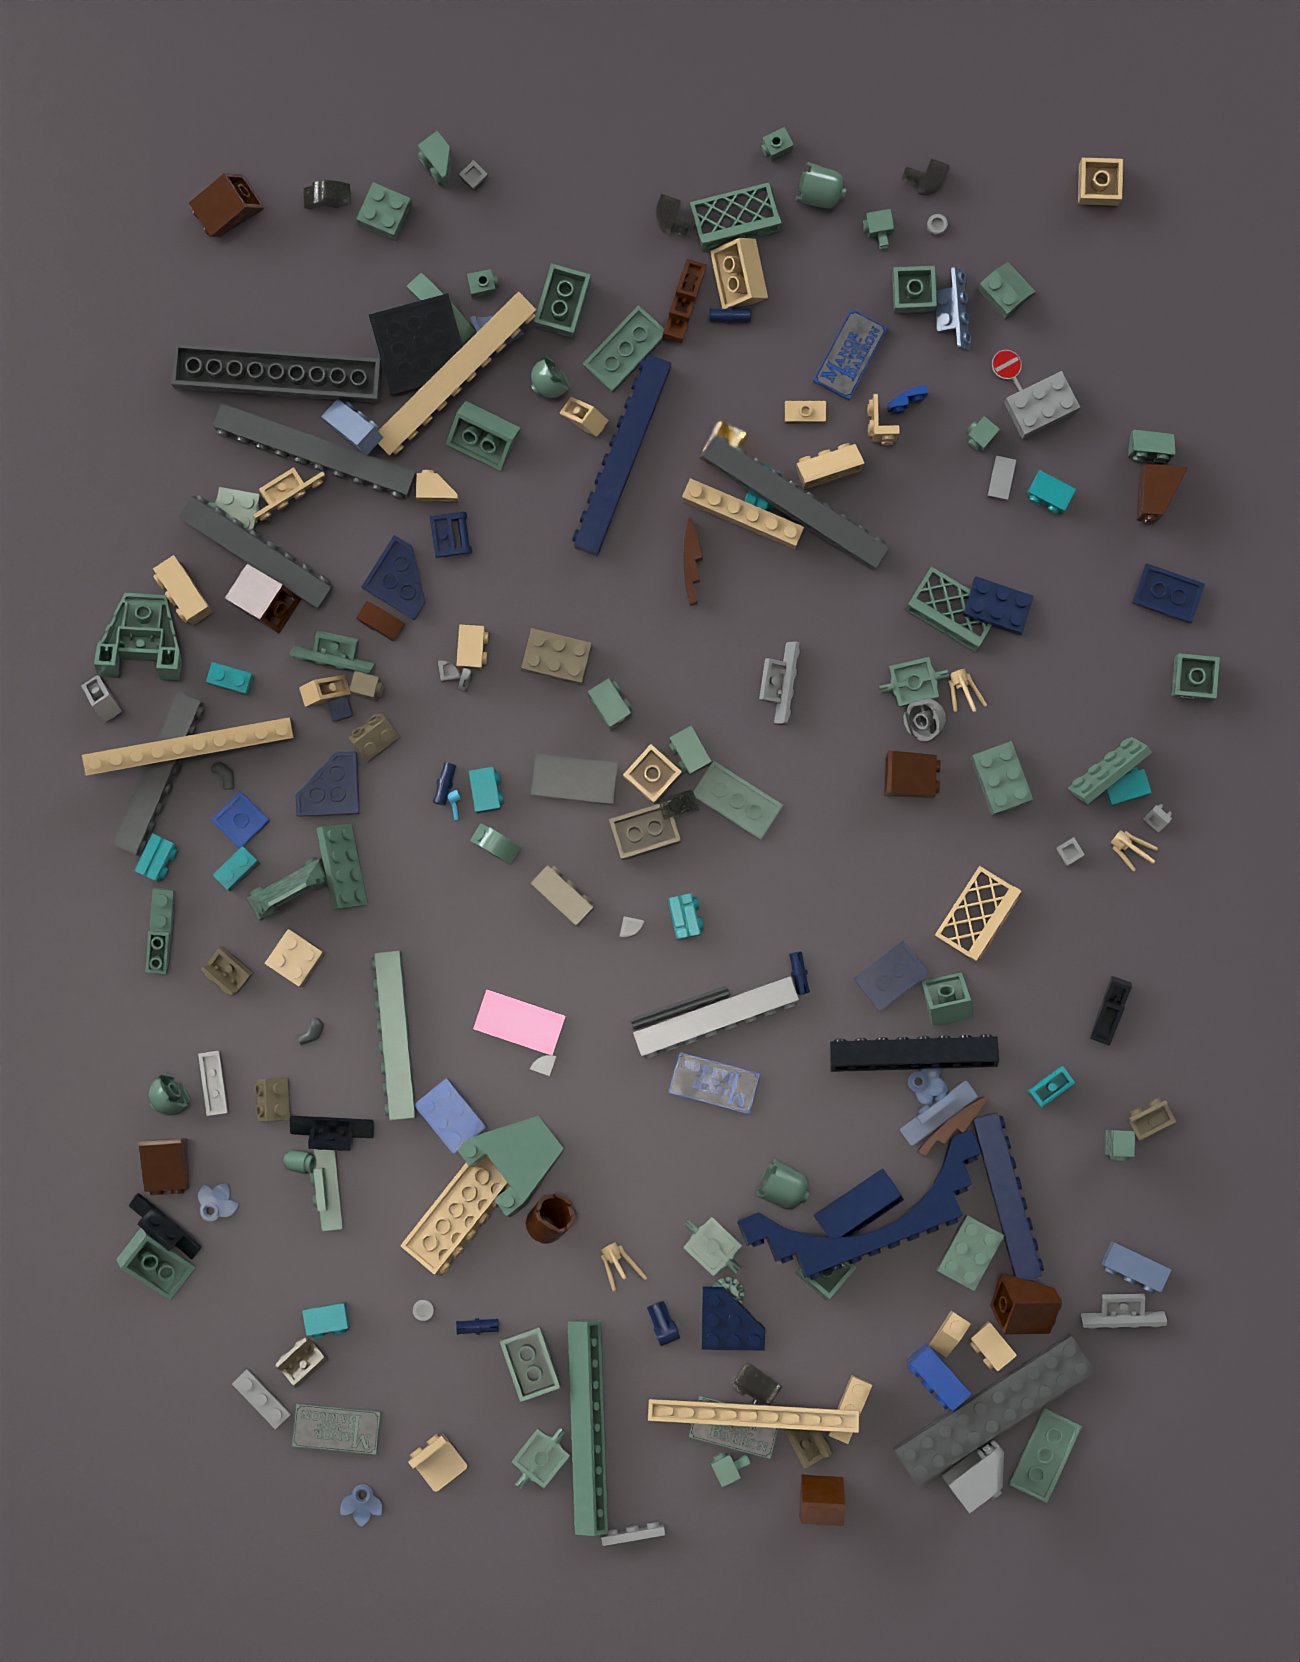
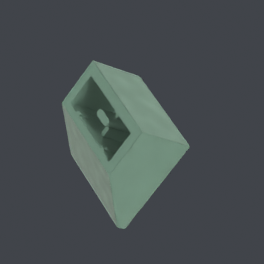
M436 131L418 145V156L425 169L430 168L434 181L438 185L442 184L444 188H447L449 185L452 154L450 146L440 133Z
M1132 430L1130 433L1128 458H1133L1134 462L1151 460L1154 464L1165 465L1175 455L1174 434Z

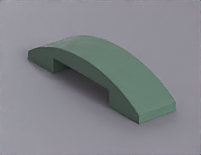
M422 273L406 286L419 301L443 295ZM451 303L462 345H464L477 332Z

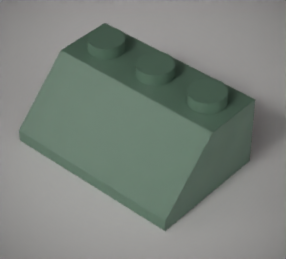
M465 401L456 413L446 445L501 471L521 428Z

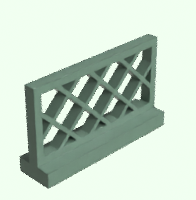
M769 182L690 202L702 252L718 248L738 238L755 239L782 232L780 216H778ZM758 191H767L768 196L765 201L755 197ZM745 196L749 199L745 206H742L735 202L737 197ZM719 201L729 203L725 211L715 207ZM751 201L761 205L757 213L747 209ZM732 205L742 210L737 218L728 214ZM705 206L709 208L705 217L697 213L696 207ZM764 207L773 212V217L765 218L760 215ZM712 211L722 215L717 223L708 219ZM745 212L754 217L749 223L740 220ZM725 217L734 221L732 227L725 228L720 224ZM705 222L714 226L712 232L702 233L701 228Z
M932 566L905 608V611L973 652L977 651L992 626L989 624L986 626L985 623L980 621L970 622L968 617H965L966 623H956L953 615L964 612L965 603L963 598L969 596L970 589ZM930 575L937 576L940 579L941 585L931 587L929 583ZM953 586L957 588L958 596L948 598L946 587ZM942 588L945 598L934 601L932 590ZM928 591L931 601L923 603L917 597L919 593ZM960 599L962 609L952 611L949 601ZM946 602L948 612H938L935 604ZM981 623L983 633L981 636L973 633L971 625Z

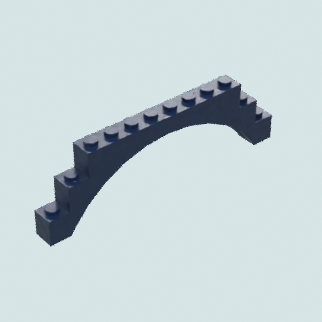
M972 1130L952 1137L949 1140L942 1168L929 1191L902 1218L877 1231L854 1237L826 1238L810 1236L784 1228L760 1213L741 1219L737 1223L746 1246L752 1244L753 1248L764 1244V1239H766L775 1262L780 1260L782 1264L794 1259L793 1255H795L804 1278L810 1276L811 1280L823 1276L822 1271L830 1269V1272L841 1269L842 1263L849 1261L850 1265L861 1261V1256L869 1254V1257L881 1253L880 1249L888 1246L889 1249L901 1245L899 1241L907 1238L909 1242L919 1238V1233L927 1231V1234L939 1230V1225L946 1223L947 1226L959 1222L957 1218L961 1217L962 1213L954 1192L956 1195L967 1192V1187L972 1185L963 1162L965 1161L966 1164L978 1160L976 1156L981 1154V1150Z

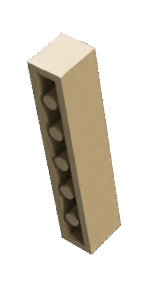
M691 478L682 495V502L794 550L804 530V527Z

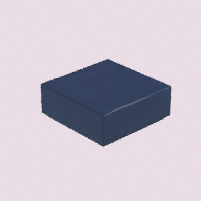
M347 696L327 701L333 722L353 716Z

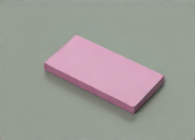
M486 990L473 1029L553 1055L566 1016Z

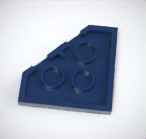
M394 535L363 583L362 589L415 620L424 606L425 600L412 545Z
M356 751L335 752L325 765L295 795L297 817L359 814Z
M703 1287L702 1349L765 1351V1327L760 1322H757L750 1315V1312L740 1302H737L724 1287Z

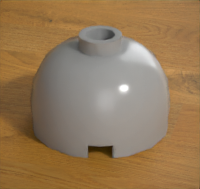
M926 698L909 704L903 716L907 731L910 735L914 734L918 737L916 739L919 741H928L937 737L944 729L946 723V713L943 707L938 702Z

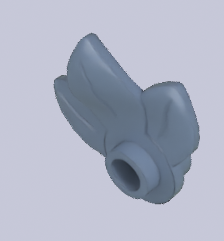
M922 1069L920 1072H913L908 1077V1087L915 1092L916 1098L921 1104L931 1106L933 1096H938L944 1091L945 1093L948 1092L946 1083L939 1078L942 1069ZM916 1078L921 1079L922 1084L920 1086L915 1084Z
M227 1183L220 1184L213 1190L205 1184L200 1188L198 1200L201 1204L200 1215L204 1220L214 1221L219 1216L229 1217L237 1210L239 1203L229 1200L230 1188ZM208 1207L214 1208L212 1215L207 1213Z
M366 1484L357 1485L353 1489L352 1494L342 1500L340 1506V1514L349 1515L352 1513L360 1527L369 1521L371 1514L377 1516L382 1514L380 1499L373 1495L371 1487ZM365 1491L367 1496L361 1498L359 1492Z

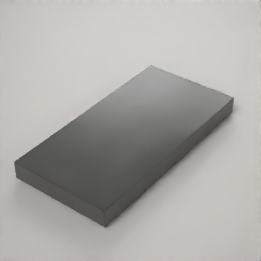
M536 754L531 795L613 805L618 763Z

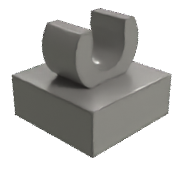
M1162 804L1156 805L1143 818L1158 833L1172 820L1170 817L1171 812L1169 811L1166 814L1161 809L1163 807Z

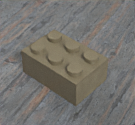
M531 628L521 669L524 672L582 686L592 643Z
M669 801L609 819L621 861L681 842Z

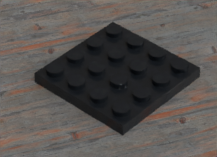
M448 293L369 314L391 395L422 387L463 347Z

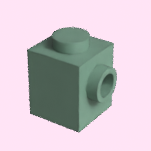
M785 127L763 137L760 147L764 156H769L772 161L793 151L794 144Z
M491 269L467 274L472 299L496 294L495 287H499L497 275H492Z
M983 416L978 424L974 421L968 428L967 432L969 434L966 439L969 440L968 444L973 449L983 451L1000 429Z

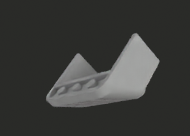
M991 1439L941 1475L969 1514L989 1498L994 1500L1002 1493L1004 1451Z

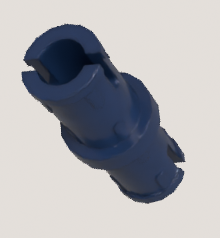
M728 307V309L710 308L709 321H728V323H732V321L751 322V309H733L732 307Z
M444 762L440 779H437L436 784L438 786L433 800L434 803L444 806L446 805L449 789L453 786L451 782L456 765Z
M802 951L789 954L793 970L791 976L795 980L797 995L810 993L806 976L808 971L805 970Z
M475 1318L474 1321H456L457 1335L469 1333L480 1335V1333L499 1332L498 1318L489 1320Z

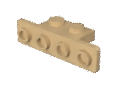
M293 467L259 488V492L268 506L253 515L254 521L259 519L264 521L271 516L270 512L276 508L281 510L289 504L288 501L292 498L297 500L306 494L305 490L312 487L315 489L320 486L325 477L324 472L322 471L304 483Z

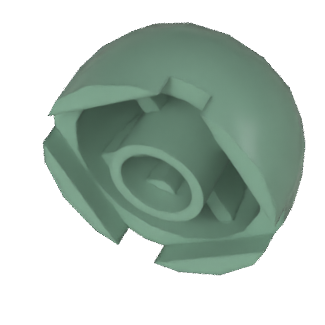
M546 356L531 371L533 383L531 387L537 395L542 394L546 398L553 399L567 392L570 384L562 370L558 371L554 367L557 364Z
M162 1073L152 1082L148 1090L151 1108L164 1115L178 1114L188 1106L187 1103L190 1101L188 1092L183 1084L180 1082L177 1085L173 1081L175 1077L171 1074Z

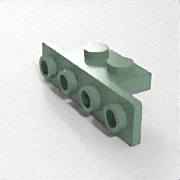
M317 630L313 649L294 645L290 651V655L295 656L298 660H313L317 664L335 665L336 668L342 670L348 668L367 674L371 673L374 667L372 662L355 659L358 639Z
M314 1149L316 1169H313L314 1173L310 1174L311 1185L315 1186L316 1194H313V1206L317 1207V1211H320L322 1231L339 1230L343 1228L335 1150Z

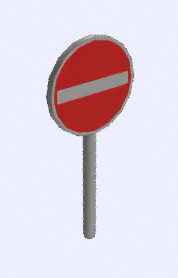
M1001 350L996 353L992 359L993 372L1001 379H1012L1018 390H1023L1016 378L1022 368L1020 357L1011 350Z

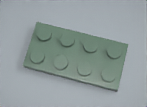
M1133 737L1127 738L1121 742L1117 749L1107 753L1101 762L1091 766L1086 774L1076 778L1072 785L1068 787V790L1072 795L1089 804L1150 755L1152 751L1147 745Z
M352 824L316 828L332 909L368 905Z

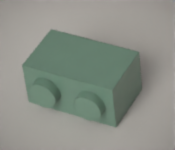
M692 726L670 737L671 743L668 746L673 755L678 754L681 760L678 764L683 773L688 772L690 776L711 764V760Z

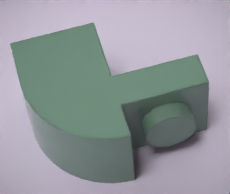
M481 823L470 840L510 865L521 848L507 837Z

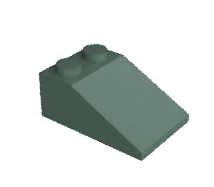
M142 1228L139 1229L116 1259L122 1270L168 1300L172 1299L196 1268L173 1248L170 1251L166 1250Z

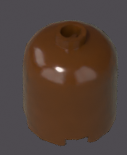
M558 1193L543 1195L527 1215L525 1224L529 1235L535 1241L542 1244H550L558 1240L575 1222L576 1213H573L571 1201Z

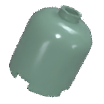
M807 161L806 167L809 168L807 172H802L797 189L801 194L796 196L795 200L823 209L835 207L839 199H844L847 188L843 187L844 180L842 175L835 170Z
M774 1158V1164L768 1165L760 1180L764 1184L761 1190L757 1189L756 1196L784 1209H794L801 1202L805 1203L810 1192L807 1191L808 1180L801 1172Z

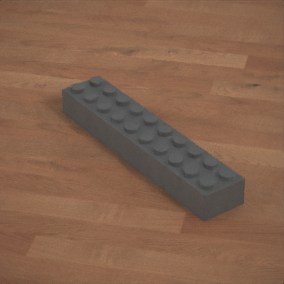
M174 343L171 385L174 389L332 401L339 399L340 401L379 404L382 361L380 358Z
M1068 1334L961 1403L954 1411L951 1410L893 1447L918 1487L1095 1371L1074 1338Z

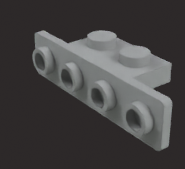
M796 641L786 643L783 661L770 658L765 659L759 699L777 703L775 724H787L791 715L790 704L794 695L793 683L797 674V658L800 654L799 642Z
M1144 1293L1103 1294L1101 1313H1081L1082 1325L1084 1328L1096 1329L1098 1327L1138 1328L1140 1326H1167V1318L1164 1311L1145 1312Z

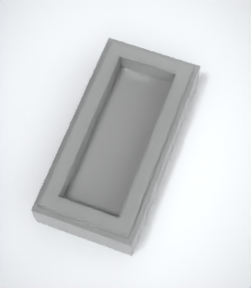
M1001 456L995 457L987 497L1008 501L1016 464L1015 459Z

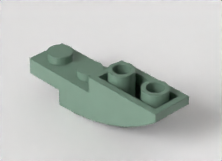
M152 889L145 972L167 974L174 922L175 889Z

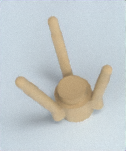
M960 669L950 674L951 680L948 683L951 689L954 712H957L955 687H957V690L963 688L973 712L976 711V708L967 688L969 685L983 706H987L983 696L972 681L970 674H967L965 669Z
M1120 830L1110 842L1114 845L1112 849L1119 854L1132 871H1136V868L1121 849L1125 851L1129 847L1152 864L1155 863L1154 859L1134 846L1132 841L1154 851H1157L1158 848L1131 835L1127 831L1124 833Z
M616 1242L601 1250L603 1253L601 1258L604 1261L612 1291H616L610 1264L614 1263L622 1279H626L623 1269L618 1262L621 1259L620 1254L644 1280L647 1279V1276L626 1254L621 1245L617 1246Z

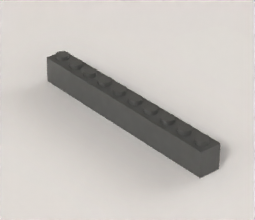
M223 403L220 405L213 424L217 434L228 438L229 435L237 437L236 441L248 444V442L256 444L255 447L260 450L267 451L270 449L275 451L277 456L283 458L287 456L293 457L295 462L306 465V462L313 464V468L325 472L327 469L332 471L336 477L344 479L346 476L352 478V482L363 486L364 483L372 485L371 488L378 492L389 491L391 496L398 499L403 497L409 498L417 476L415 471L369 455L366 456L364 453Z
M715 435L711 438L699 459L869 569L877 568L889 548L884 545L885 541L883 539L867 534L868 530L861 525L855 526L850 522L851 519L844 514L838 515L829 504L824 502L821 504L812 493L808 491L804 493L798 489L799 485L791 480L787 482L781 478V473L774 469H767L764 467V463L757 458H750L741 447H733L724 436Z

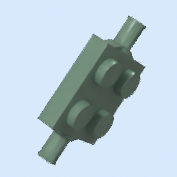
M219 487L215 503L209 502L208 505L214 509L216 506L227 512L225 516L231 520L233 518L238 519L244 523L243 528L250 531L251 529L255 530V525L258 520L254 521L253 515L260 511L259 502L261 495ZM267 518L264 521L270 522L271 518Z
M930 657L889 666L891 682L879 686L880 694L893 691L898 707L909 705L923 698H939L937 680L949 678L948 670L935 672L932 668Z
M712 1216L705 1224L699 1227L690 1218L687 1220L690 1225L685 1223L684 1226L693 1234L683 1248L714 1276L725 1266H728L735 1274L738 1271L732 1265L738 1270L742 1268L733 1260L735 1253L742 1245Z
M559 1427L552 1437L546 1435L539 1428L536 1429L511 1461L523 1474L515 1483L517 1487L519 1486L520 1489H523L529 1480L538 1483L543 1488L547 1486L571 1455L559 1443L567 1433L565 1430Z

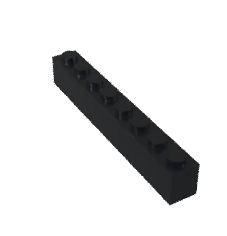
M983 1034L980 1037L961 1035L959 1038L943 1035L938 1038L920 1036L917 1039L898 1037L896 1040H888L886 1037L876 1038V1040L857 1038L855 1041L835 1039L830 1042L829 1047L831 1072L998 1067L999 1063L998 1036L992 1037L991 1034Z

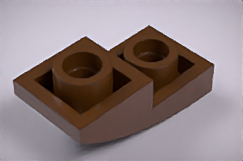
M366 601L356 617L361 623L372 630L378 631L391 641L396 639L405 624Z

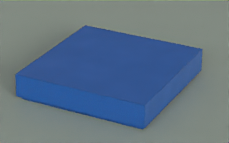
M241 791L211 819L239 849L242 846L244 847L270 821Z

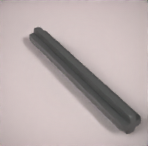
M725 986L632 1018L633 1029H638L730 997L729 989Z

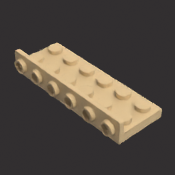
M486 1157L475 1167H470L465 1163L400 1245L434 1275H444L451 1266L449 1263L454 1257L457 1258L461 1255L467 1241L470 1242L477 1234L476 1229L480 1224L484 1225L490 1217L489 1213L491 1210L498 1207L494 1199L510 1187L490 1158Z

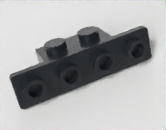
M290 1116V1134L310 1135L308 1149L350 1151L352 1138H373L374 1121L369 1119Z
M140 1193L135 1195L129 1207L142 1217L137 1225L166 1250L170 1251L176 1246L190 1259H193L201 1249V1245L151 1204L148 1199L144 1198Z

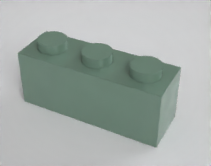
M1105 1130V1155H1109L1110 1159L1129 1161V1157H1135V1131Z

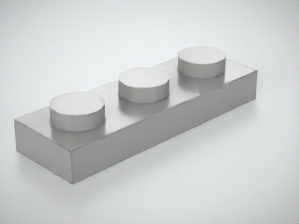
M220 1051L199 1053L206 1114L210 1116L228 1113Z
M246 1369L232 1383L274 1429L278 1428L291 1415L249 1369Z
M659 1522L647 1523V1527L638 1528V1525L626 1527V1531L618 1532L617 1529H610L607 1534L601 1535L602 1545L606 1546L664 1536L665 1528L664 1524L659 1525Z

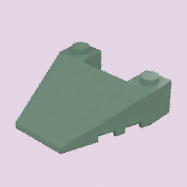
M124 593L114 612L111 623L107 625L102 640H99L96 646L94 666L97 676L118 677L120 659L157 661L156 669L159 679L180 680L182 659L166 595Z
M314 857L306 861V866L270 886L264 889L259 887L251 891V896L247 897L258 920L262 921L279 911L278 907L304 892L310 889L317 891L328 885L323 859Z
M536 1116L475 1135L456 1150L470 1167H475L486 1157L490 1158L510 1185L507 1190L494 1200L507 1217H512L529 1203L531 1197L539 1188L564 1148L541 1117Z

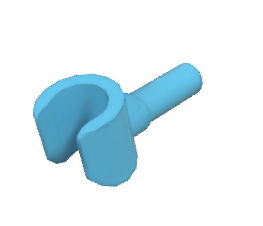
M454 790L448 794V799L453 810L454 820H459L455 802L461 800L458 791Z

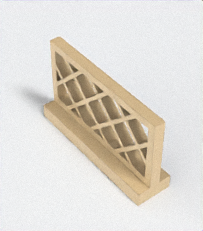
M979 866L935 936L978 963L1021 897L1022 891ZM981 872L989 877L990 885L978 887L976 879ZM1002 885L1009 889L1005 896L995 897L993 887ZM991 888L993 899L981 901L979 890ZM977 891L979 902L967 904L965 898L967 893ZM994 902L996 908L994 913L984 915L982 904ZM980 905L982 916L970 919L968 907ZM965 908L968 919L956 922L954 913L956 910ZM983 919L985 926L983 930L973 933L971 922ZM969 922L971 934L959 936L956 925ZM954 926L956 937L946 938L941 934L945 927ZM972 936L973 945L967 951L961 947L960 939Z

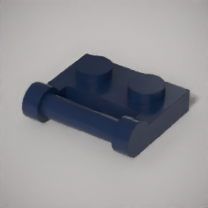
M467 512L430 516L436 558L472 553L466 525ZM454 520L458 521L461 547L455 548L451 522Z

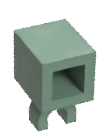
M891 209L866 213L865 220H862L864 232H868L869 238H878L879 250L887 249L889 245L887 235L893 234L894 231Z
M724 1452L713 1457L714 1460L711 1461L713 1470L722 1487L740 1479L741 1475L738 1469L750 1464L747 1454L733 1461L730 1453L725 1455Z

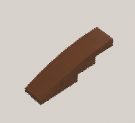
M690 259L686 260L662 338L682 344L707 264Z
M692 518L687 520L683 559L685 587L689 606L698 604L693 584L700 582L696 562L703 560Z
M981 1097L954 1114L926 1139L917 1152L925 1157L936 1141L944 1145L956 1129L964 1133L988 1099Z

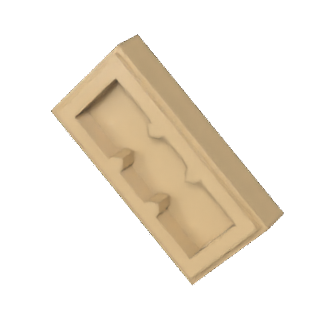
M785 401V423H826V401Z

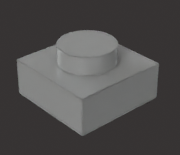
M473 160L459 173V176L475 190L488 177V174Z
M1074 837L1055 848L1066 866L1085 855Z

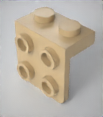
M873 394L872 399H869V404L867 405L868 417L871 416L868 424V437H872V443H881L883 446L893 445V442H897L900 434L899 425L879 426L878 394Z
M444 1433L439 1437L437 1434L431 1437L424 1449L419 1447L410 1454L412 1458L408 1461L413 1469L416 1467L435 1492L442 1489L467 1468V1463Z

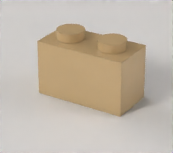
M459 625L457 668L482 670L483 665L487 664V652H484V644H488L489 632H485L484 626Z
M989 1321L969 1336L972 1340L969 1343L976 1353L981 1351L985 1356L983 1362L990 1370L994 1368L996 1371H999L1017 1356Z

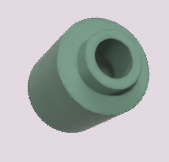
M290 1150L285 1154L283 1164L289 1171L307 1174L315 1169L316 1157L308 1152Z

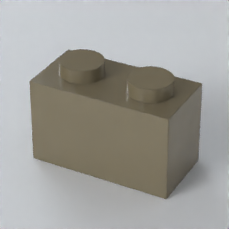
M354 671L349 691L353 696L377 702L378 697L381 698L383 695L384 686L379 677Z

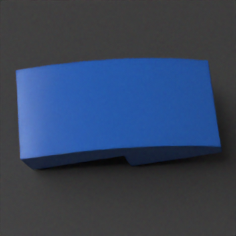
M927 385L912 388L895 397L888 403L887 412L892 411L893 414L902 413L909 406L908 400H911V402L924 400L923 397H926L928 394Z

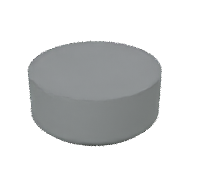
M941 214L932 215L927 222V230L934 236H940L945 233L948 226L947 219Z
M419 1300L413 1307V1315L420 1321L429 1320L434 1314V1306L428 1300Z

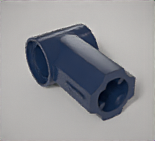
M664 1301L647 1307L660 1346L680 1339L675 1323L671 1320Z

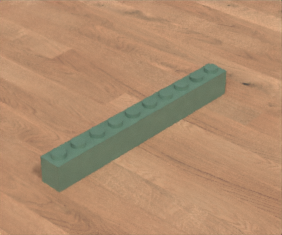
M601 1320L568 1321L575 1535L597 1536L608 1533Z

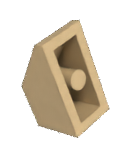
M570 397L560 411L563 417L596 437L603 431L604 426L609 421L595 407L573 397Z
M422 470V473H417V501L459 502L458 494L438 473H434L433 470Z
M345 675L313 680L299 687L305 707L323 704L351 694Z
M950 1311L928 1346L944 1357H947L960 1342L971 1323Z

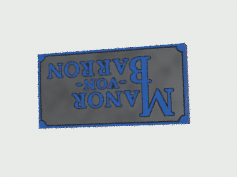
M851 309L813 382L850 400L888 327Z
M679 1052L669 1093L749 1114L760 1074Z

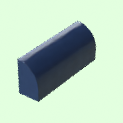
M881 1169L816 1213L814 1217L828 1238L850 1237L904 1199L885 1170Z

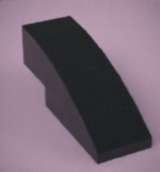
M1111 976L1090 1039L1110 1046L1132 988L1131 982Z

